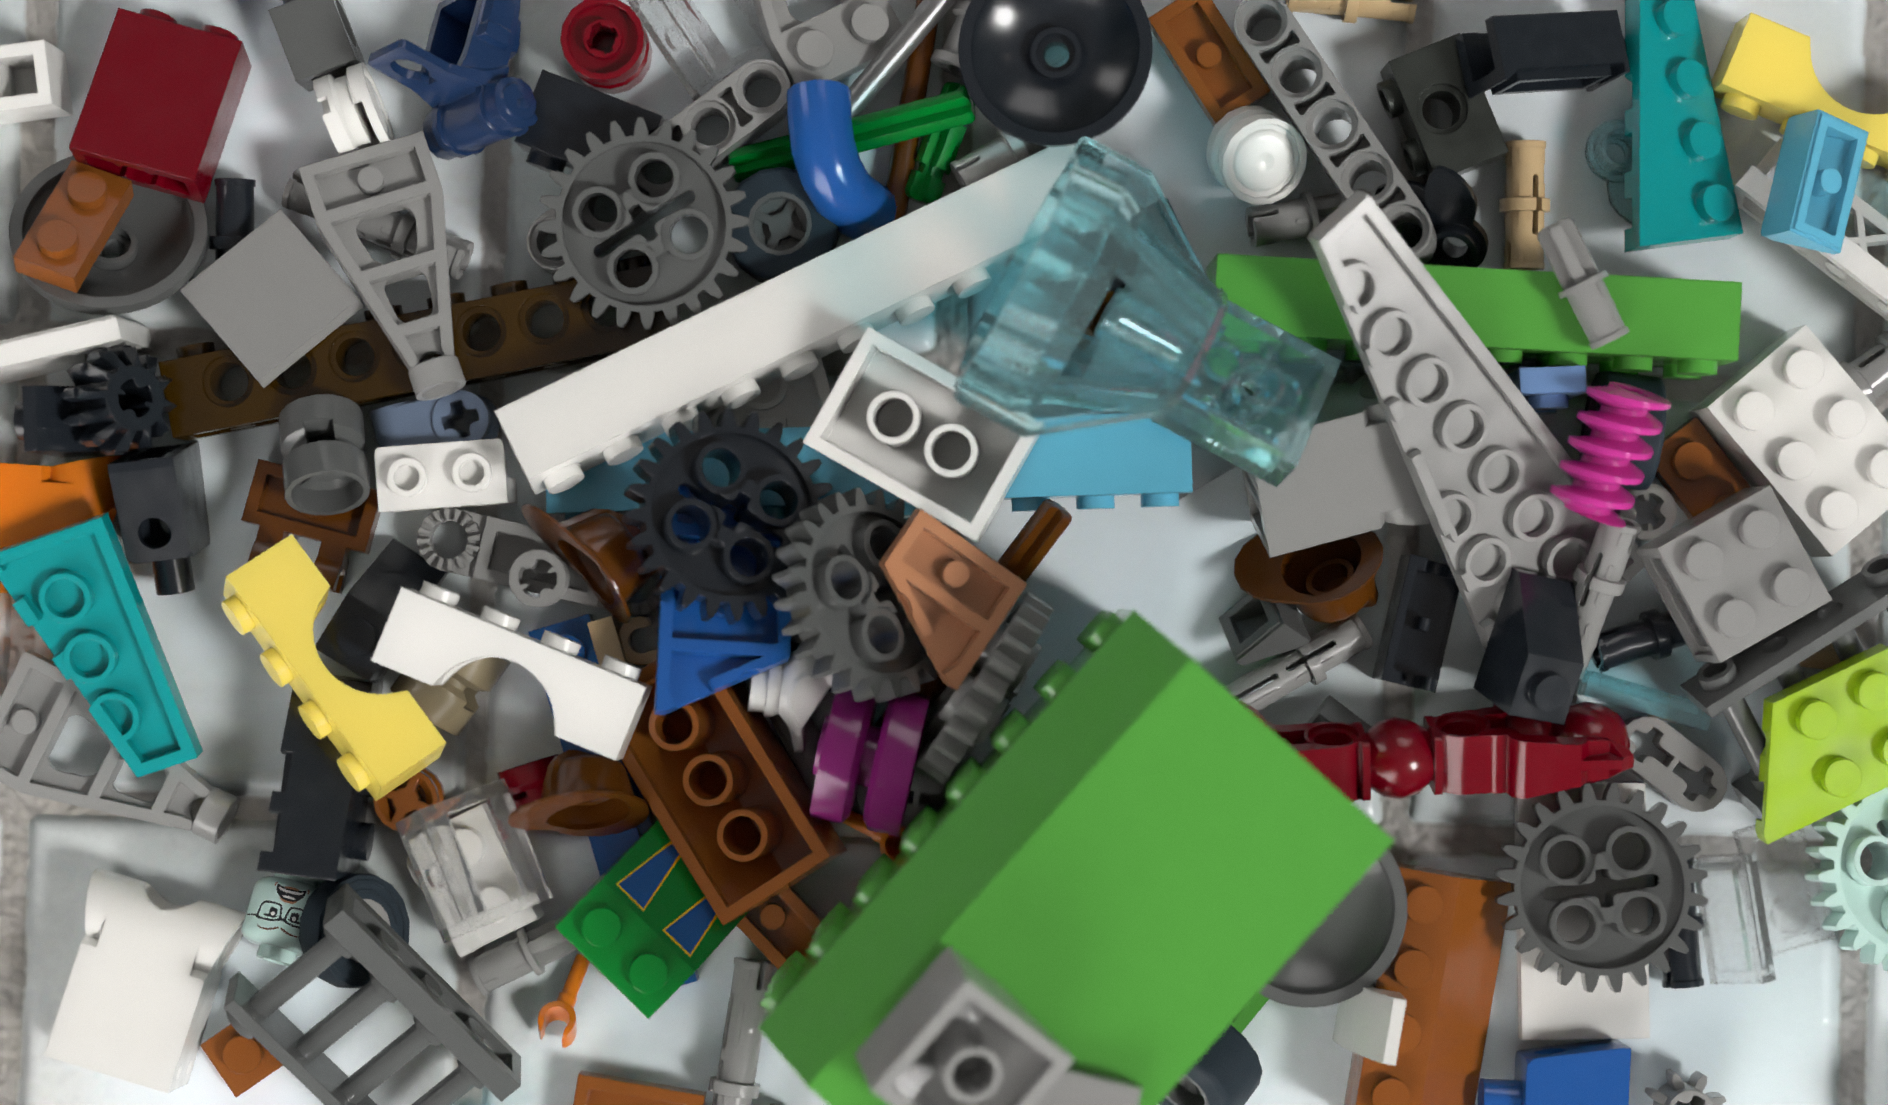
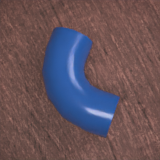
M820 79L802 81L791 86L787 90V122L791 155L800 183L816 211L827 220L836 224L838 232L851 240L894 221L897 208L894 195L886 186L869 175L860 159L854 140L851 90L849 87L838 81Z

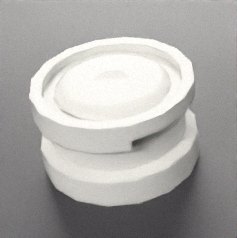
M364 62L347 67L346 75L335 79L331 74L313 80L316 99L318 102H322L324 111L322 117L339 155L395 139L380 93Z
M1242 106L1228 112L1215 124L1207 140L1206 160L1211 174L1238 199L1253 205L1272 204L1285 198L1298 186L1306 170L1307 149L1302 135L1292 124L1282 119L1274 111L1262 106Z

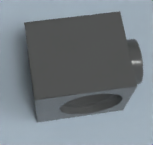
M283 0L284 4L268 10L295 81L308 92L314 90V79L331 74L336 79L346 75L347 67L361 62L365 64L341 0Z

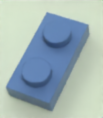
M1585 365L1518 368L1508 374V377L1538 415L1555 414L1557 409L1568 408V400L1586 391Z

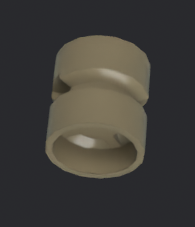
M498 657L480 659L458 670L444 685L431 686L400 673L390 689L393 693L408 690L432 724L452 735L459 736L479 708L475 695L478 691L491 692L511 662L510 660Z

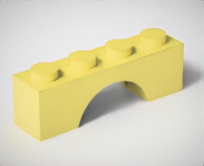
M1752 12L1734 25L1711 80L1714 95L1722 100L1720 107L1724 111L1747 120H1756L1759 115L1780 124L1779 132L1784 135L1786 124L1790 117L1819 109L1869 132L1861 168L1874 169L1875 165L1888 169V113H1861L1835 101L1823 89L1815 75L1811 61L1809 36Z
M291 534L226 576L223 592L226 600L221 602V606L234 628L242 635L250 631L264 649V652L259 655L260 660L275 683L280 687L289 683L303 702L298 707V711L310 731L318 739L328 736L342 756L337 759V764L346 780L358 792L366 788L373 799L377 801L439 759L446 741L408 690L389 694L362 692L339 681L325 667L315 647L313 624L326 604L330 585Z

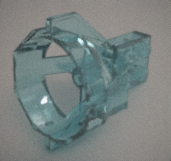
M1084 136L1078 140L1064 169L1049 190L1004 271L983 315L976 323L969 337L970 342L961 358L953 387L956 388L954 397L957 402L1022 437L1144 418L1152 419V422L1163 426L1277 488L1297 467L1341 361L1229 301L1222 287L1218 289L1206 276L1152 171L1090 137ZM1116 274L1126 283L1124 289L1119 287L1113 294L1095 328V337L1083 334ZM1244 387L1253 391L1252 397L1245 391Z

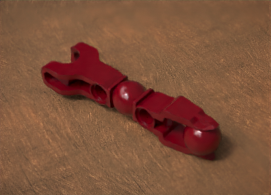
M1585 701L1570 706L1564 725L1508 715L1493 703V707L1454 711L1437 717L1432 715L1424 716L1423 727L1411 719L1392 717L1376 722L1365 733L1361 721L1352 722V724L1316 722L1275 725L1267 721L1258 710L1241 702L1351 802L1360 799L1362 801L1371 800V789L1383 797L1403 799L1419 794L1428 784L1434 795H1442L1443 793L1455 795L1507 793L1513 798L1528 799L1578 788L1585 783L1592 784L1609 779L1632 768L1634 765V754L1629 750L1630 740L1627 725L1619 714L1599 703Z

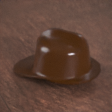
M529 503L523 504L521 506L522 514L537 535L584 579L598 600L616 619L622 623L630 622V612L626 603L657 572L655 570L639 575L636 571L637 568L649 556L645 549H626L625 544L640 534V529L637 526L622 523L621 517L623 514L610 509L594 508L559 523L540 508Z
M1369 531L1270 558L1257 534L1242 546L1234 560V577L1241 590L1254 599L1272 603L1294 604L1302 614L1314 621L1333 623L1349 618L1358 613L1362 608L1376 605L1379 593L1375 583V575L1383 561V545L1376 533Z
M567 750L555 756L548 765L543 781L541 799L523 805L510 813L507 823L511 827L519 829L553 830L574 836H605L637 827L647 819L650 808L645 800L634 795L629 775L620 761H615L602 755H592L580 750Z

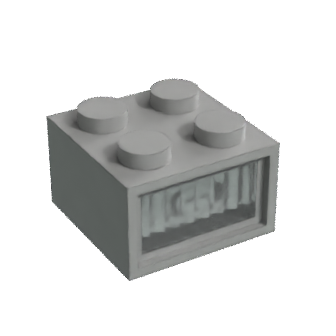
M1770 485L1744 488L1635 549L1696 662L1722 663L1832 600Z

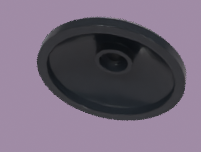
M971 0L962 20L958 43L959 64L964 84L971 99L985 118L995 127L1015 139L1047 147H1065L1090 141L1106 133L1122 121L1137 103L1145 88L1151 69L1153 53L1150 23L1141 0ZM1053 46H1061L1069 53L1067 62L1060 67H1052L1044 60L1046 51Z

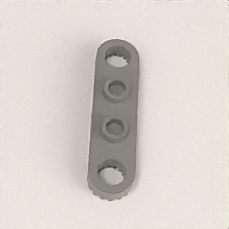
M442 508L433 511L423 520L417 531V545L420 555L432 567L441 571L510 587L509 570L514 560L521 554L534 549L555 553L529 525L457 508ZM447 521L459 523L465 528L468 535V544L465 551L455 558L441 556L433 545L435 530ZM540 560L536 569L525 568L522 582L523 584L531 583V587L527 591L540 594L543 588L554 589L557 575L556 573H547L553 567L549 562ZM566 563L570 580L569 587L561 599L606 609L584 579ZM658 571L652 575L655 580V587L660 580ZM652 593L647 600L634 603L628 601L626 604L630 615L640 616L655 611L659 608V596Z

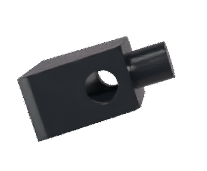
M199 442L151 447L143 452L128 453L107 464L126 559L129 564L151 562L156 595H174L195 590L190 557L196 555L210 544ZM161 520L169 526L171 534L162 527Z

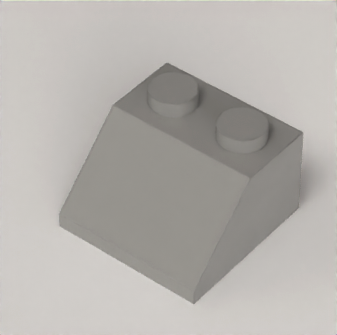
M949 945L855 1053L870 1090L890 1105H1036L1074 1061L1072 1055L999 983Z

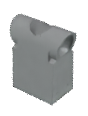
M1367 374L1360 377L1353 385L1341 382L1230 407L1251 522L1270 558L1381 529L1385 522L1411 526L1430 524V520Z

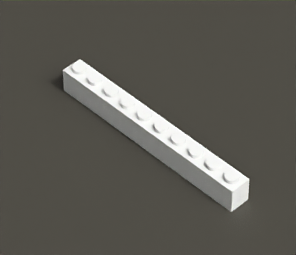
M1084 143L1065 147H1048L495 410V414L534 494L536 495L545 490H548L549 494L566 491L584 479V471L607 461L609 466L624 463L643 451L642 443L663 433H666L667 437L670 438L668 429L678 421L690 431L692 430L693 418L700 412L704 411L707 413L722 405H725L727 409L741 407L759 396L761 393L759 387L782 376L787 382L799 379L818 367V359L840 348L844 354L854 352L868 327L878 331L899 321L901 326L911 325L931 314L935 309L934 303L955 293L958 298L972 296L992 282L991 276L1011 266H1014L1016 271L1028 269L1044 260L1050 253L1049 248L1063 241L1071 239L1073 244H1078L1091 239L1105 229V221L1110 219L1114 197Z

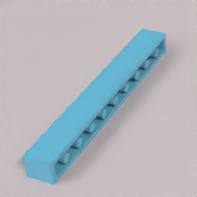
M1190 414L1032 419L1043 426V431L1004 500L1012 501V512L1036 511L1044 500L1051 498H1076V510L1114 509V496H1140L1141 508L1179 506V494H1191L1193 492ZM811 427L783 428L779 442L788 446L799 438L804 440ZM759 428V431L766 433L770 428ZM666 433L657 436L658 438L665 440L666 442L672 445V442L670 438L667 437ZM657 437L642 443L643 451L624 463L609 466L607 461L584 471V479L566 491L549 494L548 490H546V513L565 515V520L594 508L610 509L618 513H626L639 508V503L623 495L624 490L630 484L646 483L632 468L640 459L656 462L648 446ZM806 444L803 445L802 450L797 456L801 463L820 459L822 462L810 478L813 484L829 483L832 484L833 489L820 499L837 492L842 494L858 487L862 489L864 495L878 489L883 490L885 504L899 499L896 495ZM704 458L702 469L706 479L711 484L719 487L728 486L730 478L725 464L715 458ZM762 490L760 505L763 511L775 519H784L786 506L782 497L774 491ZM904 501V516H910L914 509L918 508Z

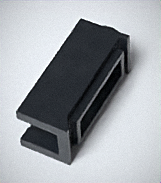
M1617 10L1491 16L1485 20L1487 33H1462L1455 37L1468 99H1473L1491 89L1492 95L1586 89L1587 92H1590L1630 72L1626 42L1622 35Z

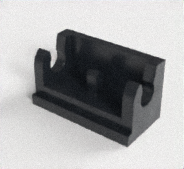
M1413 554L1400 556L1372 675L1373 679L1432 693L1436 692L1459 594V588L1448 564L1429 560V558Z

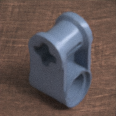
M460 390L434 400L421 401L415 399L404 401L370 412L378 447L496 439L501 427L495 414V410H497L496 405L486 397L465 390ZM463 406L465 409L478 412L479 421L470 424L471 435L468 432L455 429L454 421L463 417Z

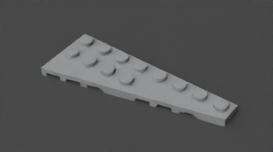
M1356 190L1317 226L1308 237L1482 645L1486 650L1512 568L1568 579L1573 582L1575 590L1577 582L1573 579V574L1577 564L1585 563L1600 522L1569 510L1564 506V502L1549 491L1551 485L1572 484L1573 478L1558 467L1560 460H1572L1370 195ZM1636 542L1622 575L1626 580V584L1644 568L1635 550L1639 548Z

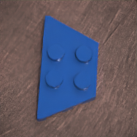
M679 486V493L688 499L694 498L699 500L690 492L687 486ZM727 504L721 509L726 514L723 522L724 526L732 529L739 524L734 520V513L737 510L735 507ZM674 514L672 529L676 537L688 544L698 543L700 531L696 521L685 514ZM760 533L769 540L773 547L779 548L780 540L772 534ZM732 546L730 562L733 568L742 575L754 576L757 564L753 553L745 547ZM672 587L659 595L654 715L668 714L788 662L790 658L791 635H783L781 630L792 620L791 612L779 611L768 599L767 616L755 621L749 614L746 605H744L741 620L735 624H728L723 607L719 606L714 617L705 622L701 621L699 601L694 600L686 609L679 612L675 610L679 595L678 590Z

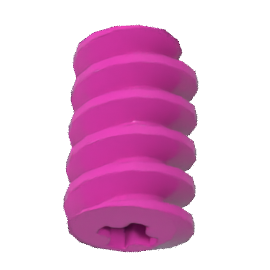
M1613 381L1609 382L1608 386H1587L1585 393L1601 406L1599 411H1578L1576 418L1591 429V433L1589 436L1568 437L1567 442L1582 453L1581 460H1560L1558 467L1573 478L1572 484L1551 485L1549 491L1564 502V506L1571 511L1606 525L1624 528L1626 527L1625 520L1613 510L1633 508L1635 498L1621 485H1638L1644 479V472L1630 460H1648L1652 458L1654 453L1653 448L1639 435H1658L1663 429L1662 423L1648 411L1668 410L1672 404L1667 399L1652 392Z

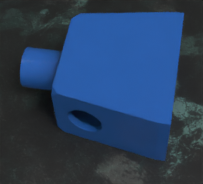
M1604 1039L1519 1050L1515 1056L1514 1080L1480 1079L1478 1105H1629L1631 1048L1617 1039Z

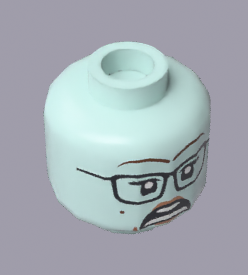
M275 873L274 876L262 877L255 883L241 931L247 940L259 945L256 954L257 958L289 966L296 960L297 956L303 955L299 942L300 917L308 897L324 882L323 879Z

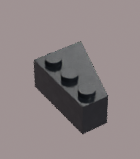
M333 675L353 689L366 693L382 694L383 681L368 682L363 678ZM292 689L280 749L282 754H286L281 792L272 791L268 810L270 813L278 814L273 852L260 851L257 871L336 881L349 875V873L359 870L360 860L368 861L371 856L374 841V824L365 821L368 798L372 796L366 788L360 792L356 791L346 780L337 764V759L342 755L328 736L318 739L310 731L298 711V707L303 702Z

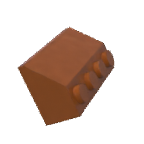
M656 660L642 668L638 681L653 687L624 758L621 761L722 925L730 923L788 889L847 851L829 821L810 817L812 793L767 720L763 717V714L747 711L748 690L743 682L668 714L654 715Z
M1396 862L1401 871L1407 893L1406 928L1401 945L1393 961L1381 977L1372 984L1374 988L1400 992L1407 1000L1396 1066L1383 1064L1353 1052L1344 1105H1475L1505 930L1501 923L1507 918L1509 907L1495 903L1494 897L1511 891V882Z

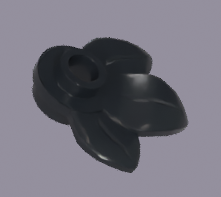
M1441 165L1436 166L1432 170L1426 185L1406 180L1428 212L1437 236V248L1432 259L1426 265L1478 268L1485 259L1489 242L1484 228L1475 220L1478 202L1471 186L1454 170ZM1386 183L1377 187L1375 195L1384 189ZM1402 223L1395 227L1409 248L1414 247L1420 242L1423 229L1419 225ZM1447 237L1460 239L1466 246H1455L1449 242Z

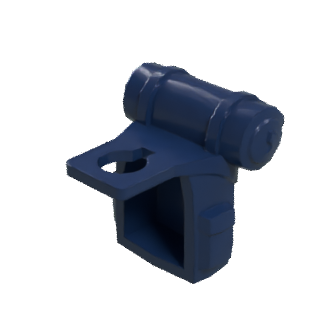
M444 0L437 6L426 50L408 40L399 39L370 54L368 65L412 89L433 108L424 119L423 133L429 150L437 158L451 160L456 157L464 158L472 154L477 155L486 146L514 136L524 135L528 131V127L534 125L538 120L535 113L536 99L531 87L521 78L508 77V62L518 52L520 45L521 22L518 19L521 0ZM395 60H409L422 65L421 71L404 68L396 63Z

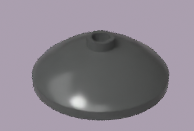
M74 156L54 163L40 172L19 195L14 204L9 222V241L12 256H14L71 160L76 161ZM132 184L134 197L77 293L24 274L21 275L44 298L77 312L96 315H116L151 307L179 291L199 268L208 243V222L204 204ZM111 254L121 255L116 258H105L106 256Z
M1388 849L1260 990L1259 993L1289 1006L1323 1007L1343 1002L1363 992V988H1368L1381 977L1393 961L1405 933L1408 910L1404 880L1394 857Z

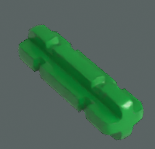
M946 82L940 94L959 89L967 90V88L959 83ZM959 126L923 137L915 159L919 167L917 170H911L905 187V195L923 205H928L941 198L946 185L942 182L943 174H950L951 168L949 163L955 160L967 127Z

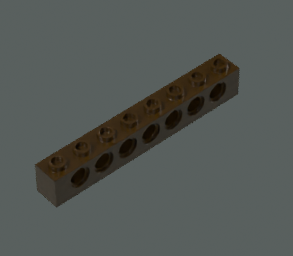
M647 255L622 259L617 264V276L620 282L628 288H637L644 285L652 274V263ZM552 274V285L528 289L527 280L509 281L490 286L491 297L466 301L463 292L451 293L454 350L466 380L464 387L602 360L672 325L666 319L664 312L660 311L655 313L652 330L644 329L639 312H632L624 328L617 326V324L602 326L592 316V308L596 297L590 294L577 303L572 302L570 296L578 282L575 278L556 282L553 279L554 274ZM431 298L426 299L428 309L403 314L402 305H392L398 319L404 323L430 316L433 310ZM547 305L560 307L564 316V323L560 332L551 338H538L532 329L534 314L540 308ZM369 310L364 311L365 322L339 326L305 354L311 364V375L304 385L294 389L287 385L283 373L263 388L229 348L216 351L214 342H202L176 348L177 359L158 362L160 374L173 379L167 388L164 389L165 399L177 405L171 412H168L172 436L175 439L184 441L278 424L279 413L287 404L299 398L315 394H333L346 397L357 403L359 407L415 397L407 367ZM482 318H495L501 329L498 343L489 350L476 351L470 341L471 328ZM368 342L374 351V363L365 374L353 376L346 367L347 352L357 343ZM435 353L431 359L441 357V355ZM241 366L248 376L247 390L240 398L229 401L224 396L221 388L223 376L228 370Z

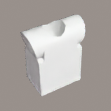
M97 867L90 878L86 895V936L80 943L44 1056L167 1094L187 1085L222 976V968L243 937L241 929L246 913L202 899L189 905L175 906L161 896L147 882Z

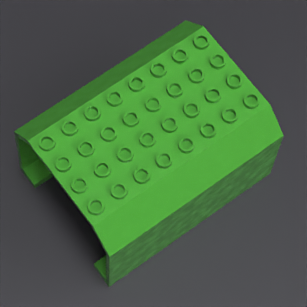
M1118 609L1116 613L1101 610L1076 638L1084 646L1081 652L1069 665L1057 659L1032 687L1040 695L1036 702L1024 715L1014 707L997 725L993 733L989 735L994 747L981 763L970 756L945 784L947 786L945 788L947 790L945 792L947 794L945 796L947 801L936 812L927 804L903 830L901 846L899 847L901 852L894 860L883 853L858 881L857 891L854 893L856 896L853 898L855 903L850 909L840 901L815 928V933L812 936L813 939L809 943L810 947L806 951L808 955L804 957L796 950L771 977L772 981L767 986L768 989L763 994L764 998L759 1003L766 1011L758 1028L806 1085L828 1105H890L870 1090L855 1053L949 945L999 983L1072 1055L1074 1061L1068 1068L1141 1085L1142 1092L1139 1105H1158L1395 840L1196 661L1135 610Z

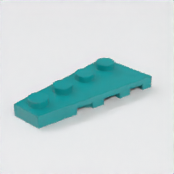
M1625 0V42L1630 72L1625 74V78L1632 82V107L1625 111V136L1632 137V170L1625 173L1624 199L1632 200V227L1624 230V252L1725 240L1743 234L1695 1Z
M108 512L1 548L0 581L15 600V603L12 604L26 625L28 627L33 625L54 654L52 661L66 680L71 678L90 704L89 712L138 778L198 758L203 749Z

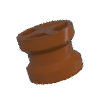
M424 768L379 800L375 801L373 799L375 812L382 823L392 830L401 832L418 830L435 821L443 810L445 802L443 784L435 773ZM418 784H419L418 791H419V793L421 794V799L425 800L426 802L420 800V798H419V794H418L417 791H416V789H417V787H418Z

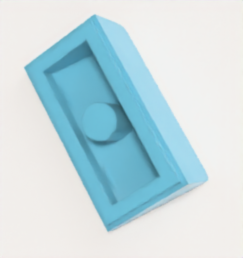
M1819 109L1790 117L1787 121L1761 228V236L1776 242L1830 254H1839L1845 236L1869 132Z

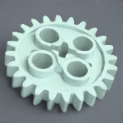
M1887 787L1833 813L1834 819L1832 822H1814L1812 827L1825 838L1823 846H1809L1805 850L1810 856L1821 860L1819 869L1805 874V880L1822 883L1824 890L1810 900L1811 906L1830 907L1832 911L1821 926L1824 930L1839 931L1845 929L1838 946L1842 950L1853 951L1861 948L1859 962L1878 965L1882 961L1884 971H1888ZM1878 822L1880 823V831L1882 835L1879 833L1877 829ZM1866 846L1872 855V866L1867 874L1863 872L1860 865V856Z

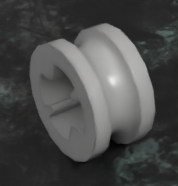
M534 549L524 552L514 560L509 570V585L512 593L520 602L528 606L546 607L555 604L564 597L569 587L570 574L567 565L557 554L551 551ZM545 560L553 566L547 573H556L557 575L556 585L554 589L543 588L539 597H535L527 591L531 587V583L523 584L522 582L523 572L525 568L536 569L539 561Z

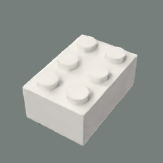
M1807 325L1785 331L1689 411L1693 417L1698 418L1752 487L1771 486L1804 549L1811 557L1833 556L1888 510V421Z
M868 327L803 443L918 509L924 510L932 517L969 538L980 542L1042 433L1043 426Z

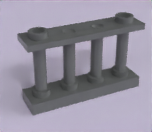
M1888 554L1871 559L1863 566L1861 572L1828 592L1832 598L1830 602L1722 663H1705L1698 670L1697 675L1679 685L1684 696L1708 716L1713 718L1722 712L1751 767L1749 773L1737 779L1731 785L1740 803L1757 818H1762L1764 783L1758 780L1760 754L1765 747L1766 739L1745 697L1775 678L1778 679L1782 689L1806 679L1799 663L1831 643L1841 662L1865 651L1854 629L1886 609L1888 612Z
M347 883L327 899L323 922L325 937L268 984L258 990L240 971L229 979L224 1009L234 1029L247 1039L254 1037L324 1105H377L368 1094L430 1044L439 1046L442 1043L457 1058L458 1067L412 1105H452L473 1087L478 1089L486 1087L502 1102L521 1086V1056ZM343 956L349 959L354 956L369 971L370 981L305 1034L278 1009ZM386 1000L392 1003L398 1000L414 1016L415 1024L350 1077L323 1053Z

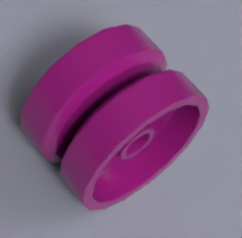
M852 690L835 694L830 716L826 715L817 746L813 766V775H816L810 805V817L842 824L851 815L858 786L867 787L868 791L863 812V820L867 830L899 837L915 770L913 767L919 755L931 696L912 693L889 700L883 725L879 727L873 725L877 704L875 698L855 702Z

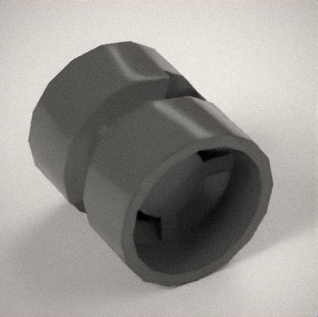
M315 394L299 398L287 404L279 413L278 423L280 448L284 456L282 465L284 498L289 506L299 512L311 515H335L348 512L360 506L369 497L370 484L367 457L363 452L365 448L363 412L359 405L346 397L333 394Z

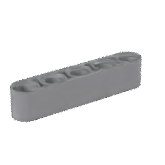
M1244 0L1234 14L1233 28L1237 38L1271 93L1296 130L1302 135L1304 142L1343 200L1346 201L1354 193L1353 186L1361 174L1368 171L1383 173L1387 177V183L1379 194L1371 198L1394 228L1402 223H1413L1423 229L1420 242L1410 249L1422 265H1426L1432 259L1437 248V236L1428 212L1290 9L1282 0ZM1265 18H1274L1281 22L1279 33L1274 38L1268 41H1256L1250 38L1251 30L1258 21ZM1309 69L1316 73L1314 84L1304 92L1292 93L1284 88L1287 77L1293 71ZM1332 120L1349 122L1352 125L1349 136L1343 142L1336 145H1328L1319 140V133L1326 123Z
M754 59L744 64L669 120L672 122L673 140L680 142L691 129L696 131L700 121L708 116L724 118L729 122V132L721 143L715 145L719 152L711 167L716 170L728 161V155L732 151L751 144L785 118L787 115V90L791 87L785 70L776 62L767 59ZM769 78L775 80L780 85L781 92L774 104L768 107H756L746 100L748 87L757 79ZM660 127L656 129L654 132H652L650 135L657 136ZM696 141L694 151L700 154L711 146ZM644 166L637 177V185L640 192L648 197L665 195L673 184V178L664 184L651 183L645 178ZM596 196L585 204L582 218L589 230L602 232L609 229L615 221L602 222L596 219L594 205L599 197ZM550 208L529 227L526 236V246L531 258L545 271L554 274L565 262L563 259L552 261L542 255L543 243L549 233L538 229V223L555 219L556 210ZM642 208L636 209L632 213L635 224L625 232L597 246L594 250L596 257L610 249L659 211L649 215Z

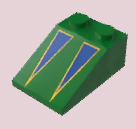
M656 819L555 922V928L649 1019L701 966L747 913L726 925H722L658 819Z

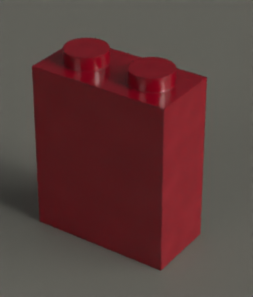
M118 8L69 145L76 161L131 180L134 185L205 203L252 67L243 42L235 34L221 27L204 25L199 30L178 24L174 18L158 10L145 8L141 9L140 13Z

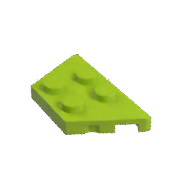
M1879 643L1764 698L1762 730L1766 737V743L1760 754L1758 780L1764 783L1762 818H1756L1755 823L1756 834L1764 843L1770 844L1888 787V646Z

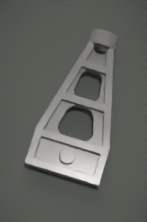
M753 0L765 45L774 62L785 70L791 86L802 81L814 79L840 81L865 69L902 26L888 0H841L840 5L805 22L796 20L790 14L786 0Z
M423 131L299 167L300 177L320 236L407 367L416 399L421 401L434 400L453 394L466 385V380L454 350L443 188ZM406 209L413 214L416 220L417 247L414 254L387 264L375 261L357 236L359 223ZM424 275L429 284L433 304L432 313L430 316L404 323L398 319L385 293V287L392 283ZM429 353L441 355V357L420 363L421 359Z
M24 650L0 698L1 783L26 795L192 831V833L214 844L220 842L237 814L240 798L212 786L185 762L162 769L166 780L154 801H144L117 791L113 783L125 760L89 712L90 704L72 679L66 680L52 660L32 650ZM73 715L86 718L105 735L109 743V751L98 773L91 776H81L60 771L50 762L49 756L68 718ZM198 798H204L205 800L199 808L196 817H193L191 813L192 804Z

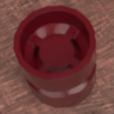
M584 0L570 10L562 24L560 42L564 57L586 86L607 94L629 91L639 84L651 66L652 47L641 20L632 8L620 0Z

